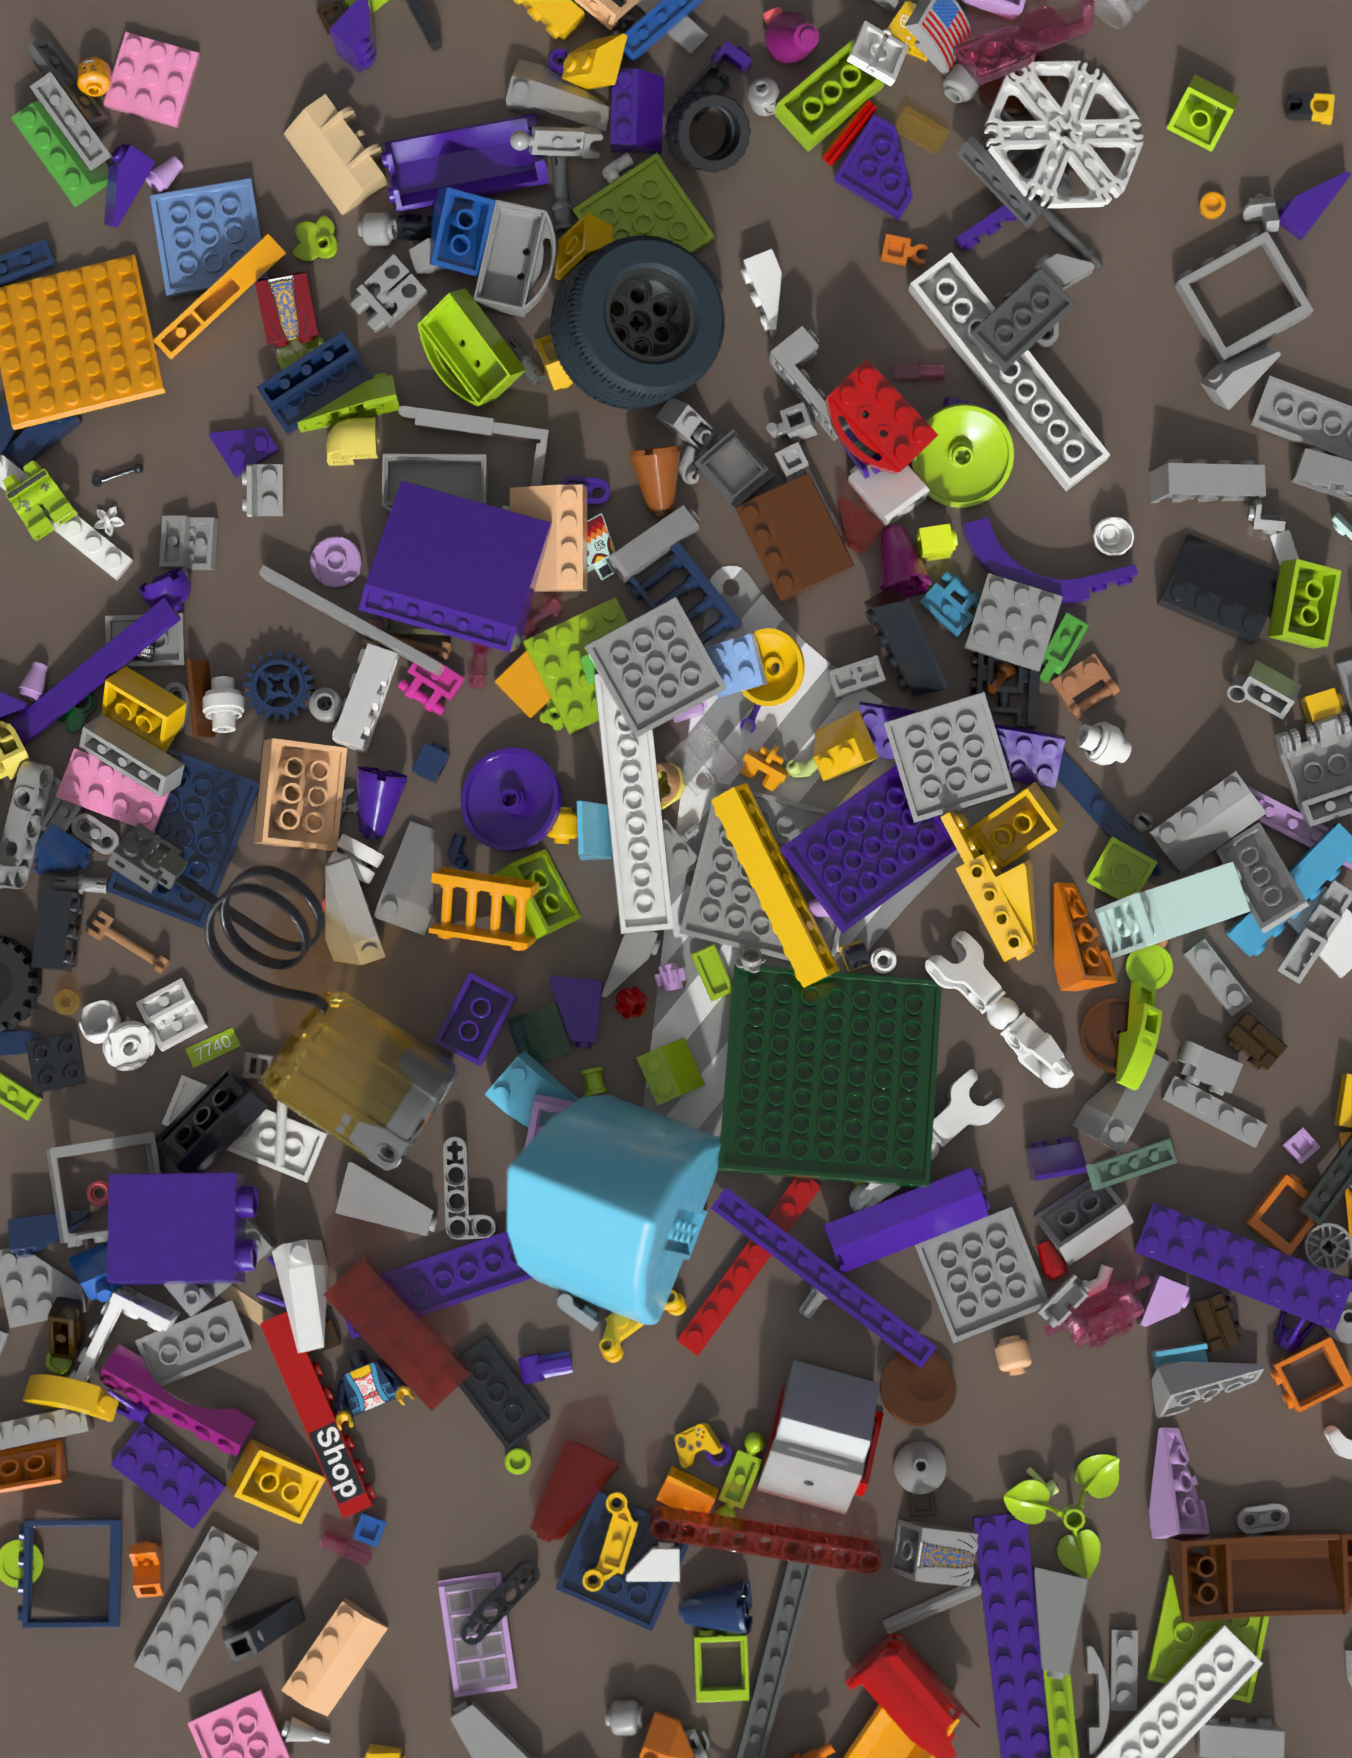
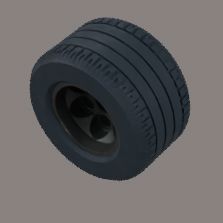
M636 235L608 243L577 265L560 285L553 302L550 330L552 345L554 346L560 366L563 367V371L569 376L573 384H576V387L584 391L589 397H593L594 400L608 406L622 409H642L658 405L694 385L707 373L718 356L722 345L723 331L725 330V311L723 310L724 305L718 285H716V281L713 280V276L707 270V267L703 265V262L699 261V258H696L694 254H691L692 252L683 248V246L673 243V241L668 239ZM630 293L637 295L638 303L632 301ZM610 305L617 309L618 316L611 314ZM653 305L660 309V316L653 312ZM631 321L633 325H637L636 330H634V327L630 326ZM655 331L662 335V342L655 338ZM634 344L641 347L642 355L635 352Z

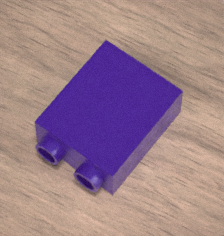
M238 1173L109 1174L107 1282L119 1285L245 1283V1271H255L258 1260L256 1240L246 1239V1218L256 1217L258 1213V1190L256 1185H246V1177Z

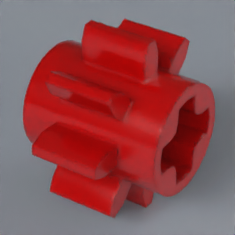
M633 986L632 989L623 988L616 995L617 1005L614 1008L627 1020L630 1016L637 1018L645 1012L646 1003L644 1001L648 997L636 986Z

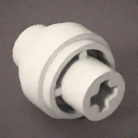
M220 676L211 679V690L205 692V696L202 698L203 713L206 718L212 720V730L214 732H233L236 730V719L241 718L242 713L245 711L244 697L241 691L235 689L234 678Z
M1107 722L1096 723L1093 726L1082 725L1075 739L1076 745L1083 748L1088 760L1100 765H1109L1114 761L1124 763L1130 756L1132 749L1131 742L1124 739L1120 729Z

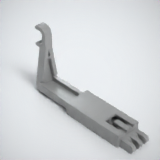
M401 406L399 408V414L406 418L415 419V425L492 437H494V434L540 440L539 444L536 443L531 486H544L542 483L550 436L549 430L497 423L495 419L409 406Z

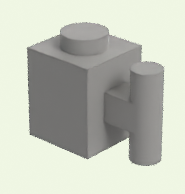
M804 402L781 410L780 414L783 422L779 424L771 422L766 426L767 431L776 442L782 441L785 435H788L793 443L818 435L811 413Z

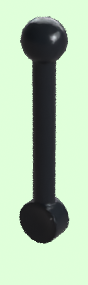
M137 463L133 468L102 478L95 476L91 482L95 487H100L103 482L134 472L141 473L144 468L142 464Z

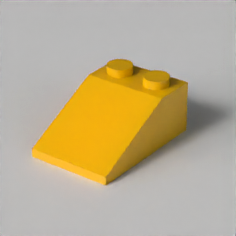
M1035 781L968 828L971 837L975 835L978 839L983 854L991 851L992 855L997 854L1004 868L1057 832L1065 825V822Z
M251 1439L226 1486L234 1497L302 1524L326 1478L274 1448Z

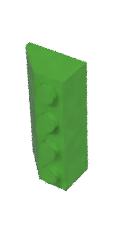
M40 101L29 104L11 117L19 131L75 208L107 186L109 167L104 161L90 171Z

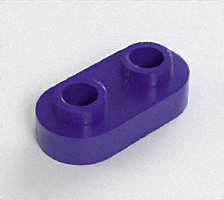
M569 475L564 477L559 484H583L586 486L587 505L600 506L605 504L610 498V487L603 479ZM595 489H600L603 492L600 497L593 495Z

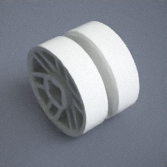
M342 834L337 847L345 853L333 851L327 863L350 856L358 879L369 885L375 873L366 866L368 864L378 868L384 855Z

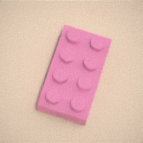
M74 748L56 797L134 827L140 823L155 833L170 792L163 797H159L95 756Z

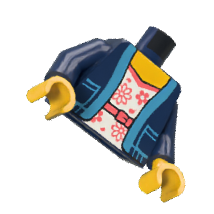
M362 1350L347 1355L353 1370L343 1374V1379L338 1383L336 1423L339 1430H342L341 1424L344 1421H348L350 1428H352L354 1423L350 1413L354 1417L394 1399L405 1405L403 1402L404 1396L409 1394L412 1400H414L415 1395L408 1388L400 1371L387 1362H380L379 1360L367 1364Z

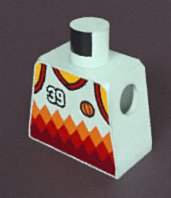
M599 514L587 521V573L595 569L600 579L605 580L615 573L608 561L609 556L616 551L603 515Z

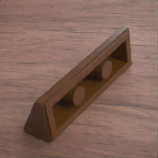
M187 659L186 670L192 735L196 739L214 738L216 732L212 730V720L205 717L202 704L205 692L211 690L209 662L206 660Z

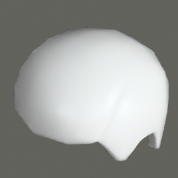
M1107 517L1095 526L1093 540L1095 547L1103 554L1110 556L1122 555L1132 546L1134 533L1132 526L1126 520L1120 517Z

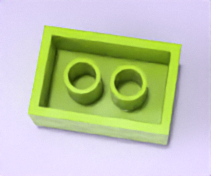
M1300 559L1281 561L1267 637L1312 649L1328 647L1342 571Z

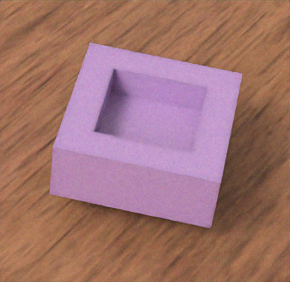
M1303 1127L1282 1144L1299 1164L1306 1161L1320 1148Z

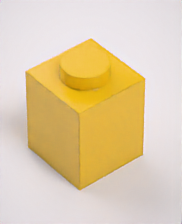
M1335 688L1306 696L1300 700L1307 723H1314V721L1332 715L1338 716L1342 712L1341 708L1344 707L1343 699L1340 693H1336Z

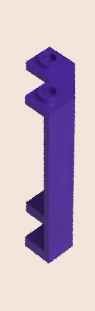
M536 114L384 142L386 152H381L384 168L389 167L392 187H388L390 202H396L397 211L400 212L435 205L438 189L445 187L484 196L549 183L544 155H532L529 152V146L525 150L519 151L510 144V137L514 131L523 130L528 135H531L532 126L538 127Z
M972 1167L965 1168V1170L930 1183L929 1187L916 1188L840 1219L824 1223L823 1226L840 1272L844 1273L989 1216L987 1210L991 1208L986 1195H982L979 1187L983 1185V1181L978 1170L973 1171Z

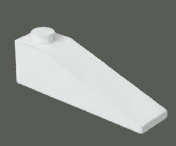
M305 1239L282 1244L272 1251L297 1351L302 1353L323 1348L328 1263L322 1241Z

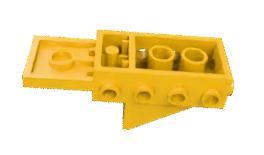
M954 810L941 816V820L965 863L956 868V871L1004 962L1013 957L1020 960L1035 951L1033 947L1039 942L1037 941L1033 865L1031 860L1002 874L1000 869L1003 868V865L997 854L992 855L991 851L980 854L979 850L982 847L975 835L971 837L967 829L970 825L963 812L959 814L958 810Z

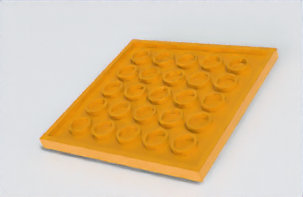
M135 254L0 287V370L11 425L14 430L166 393Z

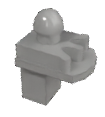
M1259 193L1255 198H1249V203L1242 211L1244 220L1246 222L1262 221L1265 232L1278 231L1280 219L1274 197H1266L1264 194Z

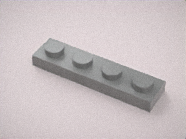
M51 72L30 86L90 171L111 157V154Z
M1176 1076L1172 1077L1162 1097L1164 1101L1253 1148H1256L1267 1127V1124Z

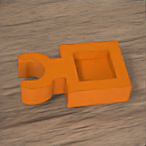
M886 234L881 261L906 266L907 259H909L915 265L923 266L925 260L919 259L916 253L920 251L927 253L928 247L923 244L912 247L910 246L911 239Z

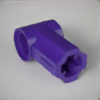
M569 1350L541 1355V1353L518 1358L523 1384L540 1382L548 1377L573 1372Z

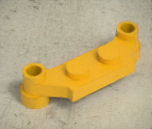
M671 1290L664 1310H667L671 1315H681L686 1310L687 1302L680 1293ZM613 1312L605 1318L607 1326L603 1339L599 1342L602 1356L610 1363L618 1362L623 1357L624 1350L620 1345L621 1342L644 1325Z
M621 1492L611 1493L606 1500V1507L613 1516L598 1565L593 1569L587 1570L583 1575V1585L589 1591L599 1590L603 1586L604 1581L616 1573L623 1574L638 1522L633 1520L627 1506V1498ZM614 1498H620L622 1504L619 1506L613 1505L612 1500ZM596 1575L598 1577V1581L594 1583L589 1580V1576Z

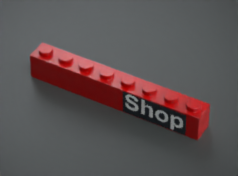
M287 1312L260 1323L342 1517L346 1518L371 1507L374 1504L373 1498H376L375 1491L371 1483L366 1484L362 1474L366 1473L361 1459H355L352 1451L355 1449V1445L350 1434L345 1435L343 1428L339 1430L337 1426V1411H335L331 1402L335 1399L329 1385L325 1387L321 1379L324 1376L322 1367L318 1361L314 1363L311 1352H314V1350L298 1353Z

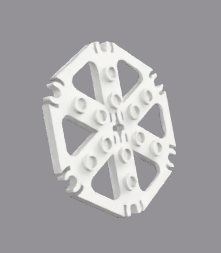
M1081 61L1025 62L1020 64L1016 69L1020 76H1017L1011 70L1004 77L984 127L987 126L984 134H992L995 137L990 138L986 143L990 147L988 149L990 154L1024 197L1027 195L1028 189L1031 190L1028 196L1029 200H1032L1036 194L1041 196L1042 202L1040 206L1042 207L1049 199L1050 204L1048 208L1103 207L1105 204H1109L1112 198L1108 192L1112 193L1115 198H1118L1125 191L1143 142H1140L1143 139V135H1136L1133 130H1138L1141 126V123L1137 122L1139 117L1104 72L1098 80L1099 69H1096L1090 75L1086 72L1088 64L1084 63L1078 70V65ZM1062 75L1068 78L1069 87L1061 107L1038 79L1039 76ZM1099 93L1105 97L1118 114V119L1085 120L1094 94ZM1010 95L1018 97L1036 121H1002L1000 114L1007 97ZM1066 131L1069 134L1067 137L1060 136V132ZM1119 147L1124 150L1125 158L1117 176L1111 173L1093 148ZM1043 149L1032 178L1027 179L1021 176L1008 159L1007 151ZM1067 162L1088 187L1089 194L1087 196L1063 197L1057 193V187Z

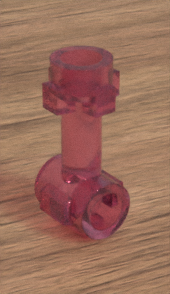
M548 597L543 601L544 607L531 616L528 614L523 632L526 638L538 631L537 623L550 614L554 618L560 614L559 611L562 610V607L555 597L551 599Z
M477 643L472 645L471 651L475 653L473 675H468L467 682H469L470 688L484 689L485 684H487L488 678L484 677L483 674L485 659L491 654V647Z

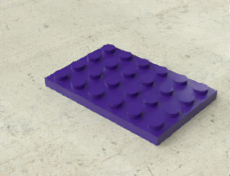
M895 765L785 844L780 850L843 934L957 850L940 815L914 823L898 768Z

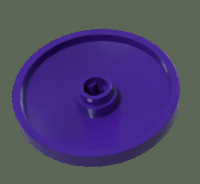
M515 747L496 750L479 760L469 772L461 794V811L465 824L471 834L484 845L505 852L525 850L544 839L555 825L562 803L560 782L551 765L539 755L529 750Z

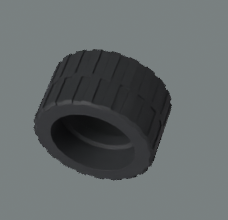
M696 91L683 96L681 100L673 105L672 110L669 111L668 119L665 123V139L668 143V149L674 155V158L683 163L684 166L706 172H718L729 169V167L738 163V160L744 156L750 142V121L744 108L735 99L721 93ZM705 107L718 109L726 124L724 142L710 156L697 154L689 139L691 121Z

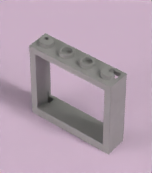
M1268 231L1261 235L1256 232L1245 239V244L1239 247L1234 244L1222 252L1224 255L1215 260L1214 257H1211L1200 264V269L1194 272L1192 269H1189L1178 276L1180 280L1176 283L1175 289L1218 363L1254 348L1309 317L1314 311ZM1262 245L1298 308L1234 344L1225 347L1190 284Z
M154 1132L46 1149L60 1243L68 1242V1247L84 1245V1239L94 1238V1243L108 1241V1227L69 1234L57 1158L144 1144L148 1174H161Z

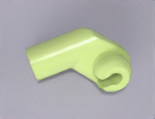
M813 755L807 762L790 760L786 764V770L794 778H809L818 769Z

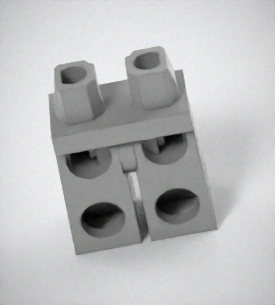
M393 254L364 284H361L356 289L358 294L350 302V305L359 315L369 307L374 310L375 313L366 320V323L377 333L385 326L391 328L395 322L400 320L415 305L429 297V294Z

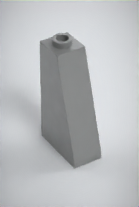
M684 505L610 555L609 563L622 582L627 585L632 577L636 578L671 551L670 547L675 543L679 542L681 544L699 530V517L693 509L687 510Z
M348 1162L335 1213L424 1236H429L430 1231H435L438 1217L434 1216L435 1210L359 1164Z
M1035 1567L1042 1669L1048 1671V1677L1063 1680V1675L1070 1676L1089 1581L1088 1579Z
M465 1700L453 1708L454 1713L451 1714L450 1720L472 1758H533L475 1701L468 1704Z

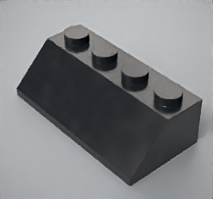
M890 587L865 601L864 604L867 608L865 615L869 623L875 625L878 633L875 634V637L882 648L885 647L888 653L885 658L891 669L896 670L898 675L896 682L903 692L907 691L912 696L948 689L949 685L909 598Z
M228 1065L166 1127L155 1141L173 1165L182 1173H204L268 1108V1105Z

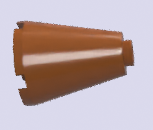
M679 445L629 451V458L648 512H654V516L670 515L669 510L674 509L680 458Z

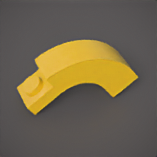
M45 1374L30 1375L22 1400L46 1409L55 1407L78 1411L109 1422L114 1420L119 1403L107 1391L100 1389V1386L75 1379Z

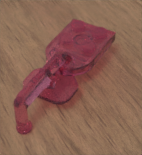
M1080 0L1083 6V18L1068 24L1064 22L1053 8H1036L1024 14L1019 27H1000L954 46L953 54L976 84L981 86L1027 67L1034 61L1037 53L1089 32L1094 26L1095 0Z

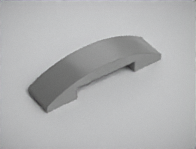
M796 442L774 453L787 483L808 473L810 474L839 535L842 536L843 533L833 512L830 511L808 466L809 463L799 443Z
M1084 1643L1085 1671L1088 1674H1095L1096 1723H1086V1747L1091 1755L1096 1754L1104 1738L1109 1718L1110 1698L1108 1682L1102 1662L1091 1644Z

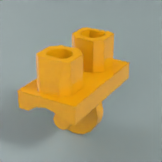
M774 745L772 750L762 746L759 753L749 748L742 759L744 763L740 773L753 779L758 769L763 771L767 775L762 785L771 791H774L781 782L783 783L789 774L784 767L780 766L785 758L776 754L780 748L777 745Z

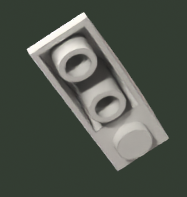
M770 249L743 260V269L740 271L745 284L750 283L753 292L750 293L755 308L760 307L763 316H760V320L764 330H769L771 336H775L782 271L773 250Z

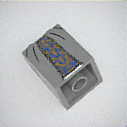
M898 1519L890 1572L913 1581L970 1587L971 1579L974 1576L973 1564L975 1553L978 1549V1534L965 1529Z

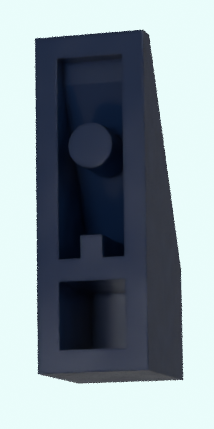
M76 415L29 426L5 451L23 471V467L26 464L37 460L82 422Z
M87 1210L66 1212L68 1231L71 1232L90 1219L89 1212ZM56 1213L7 1219L10 1251L13 1254H17L19 1258L31 1257L33 1252L41 1251L60 1239Z

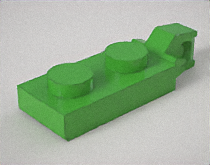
M1068 612L1065 614L1047 646L1042 662L1044 668L1040 674L1042 682L1047 684L1054 672L1060 675L1062 670L1065 669L1090 624Z

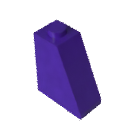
M550 976V984L570 1041L576 1042V1047L591 1048V1044H597L603 981Z

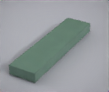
M1165 1138L1085 1166L1094 1191L1178 1163L1171 1139Z

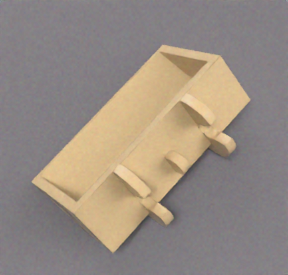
M324 94L304 108L283 134L339 212L344 215L387 185L384 174L375 163L381 157L382 150L378 143L365 149L359 141L366 135L365 132L360 130L354 134L349 127L356 118L354 109L350 106L338 112L327 95Z

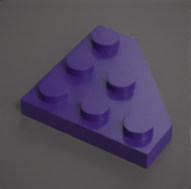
M874 114L835 175L834 181L899 220L911 202L913 194L899 145L897 129Z

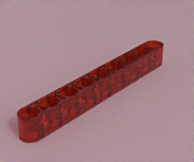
M657 1506L650 1513V1532L655 1538L660 1540L866 1574L876 1573L882 1566L880 1548L876 1542L871 1540L668 1506ZM660 1520H664L667 1522L663 1525L657 1524V1522ZM685 1525H692V1526H693V1527L690 1528V1529H685V1528H683V1526H685ZM712 1529H717V1530H719L717 1533H710V1532H708L709 1530H712ZM739 1533L745 1534V1536L741 1538L735 1537V1535ZM763 1538H770V1539H771L770 1541H767V1542L760 1541V1540L763 1539ZM790 1542H795V1543H797V1544L794 1545V1546H788V1545H786L787 1543H790ZM816 1546L823 1547L820 1550H813ZM840 1551H848L844 1555L838 1554ZM867 1555H873V1556H874V1557L871 1558V1559H865V1558H864V1557L867 1556Z

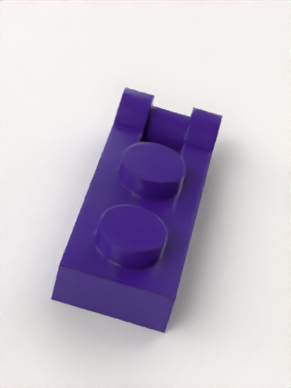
M1004 205L956 237L954 244L959 251L967 248L969 251L981 242L979 238L985 234H988V236L995 234L1002 228L1001 223L1006 220L1013 222L1017 217Z

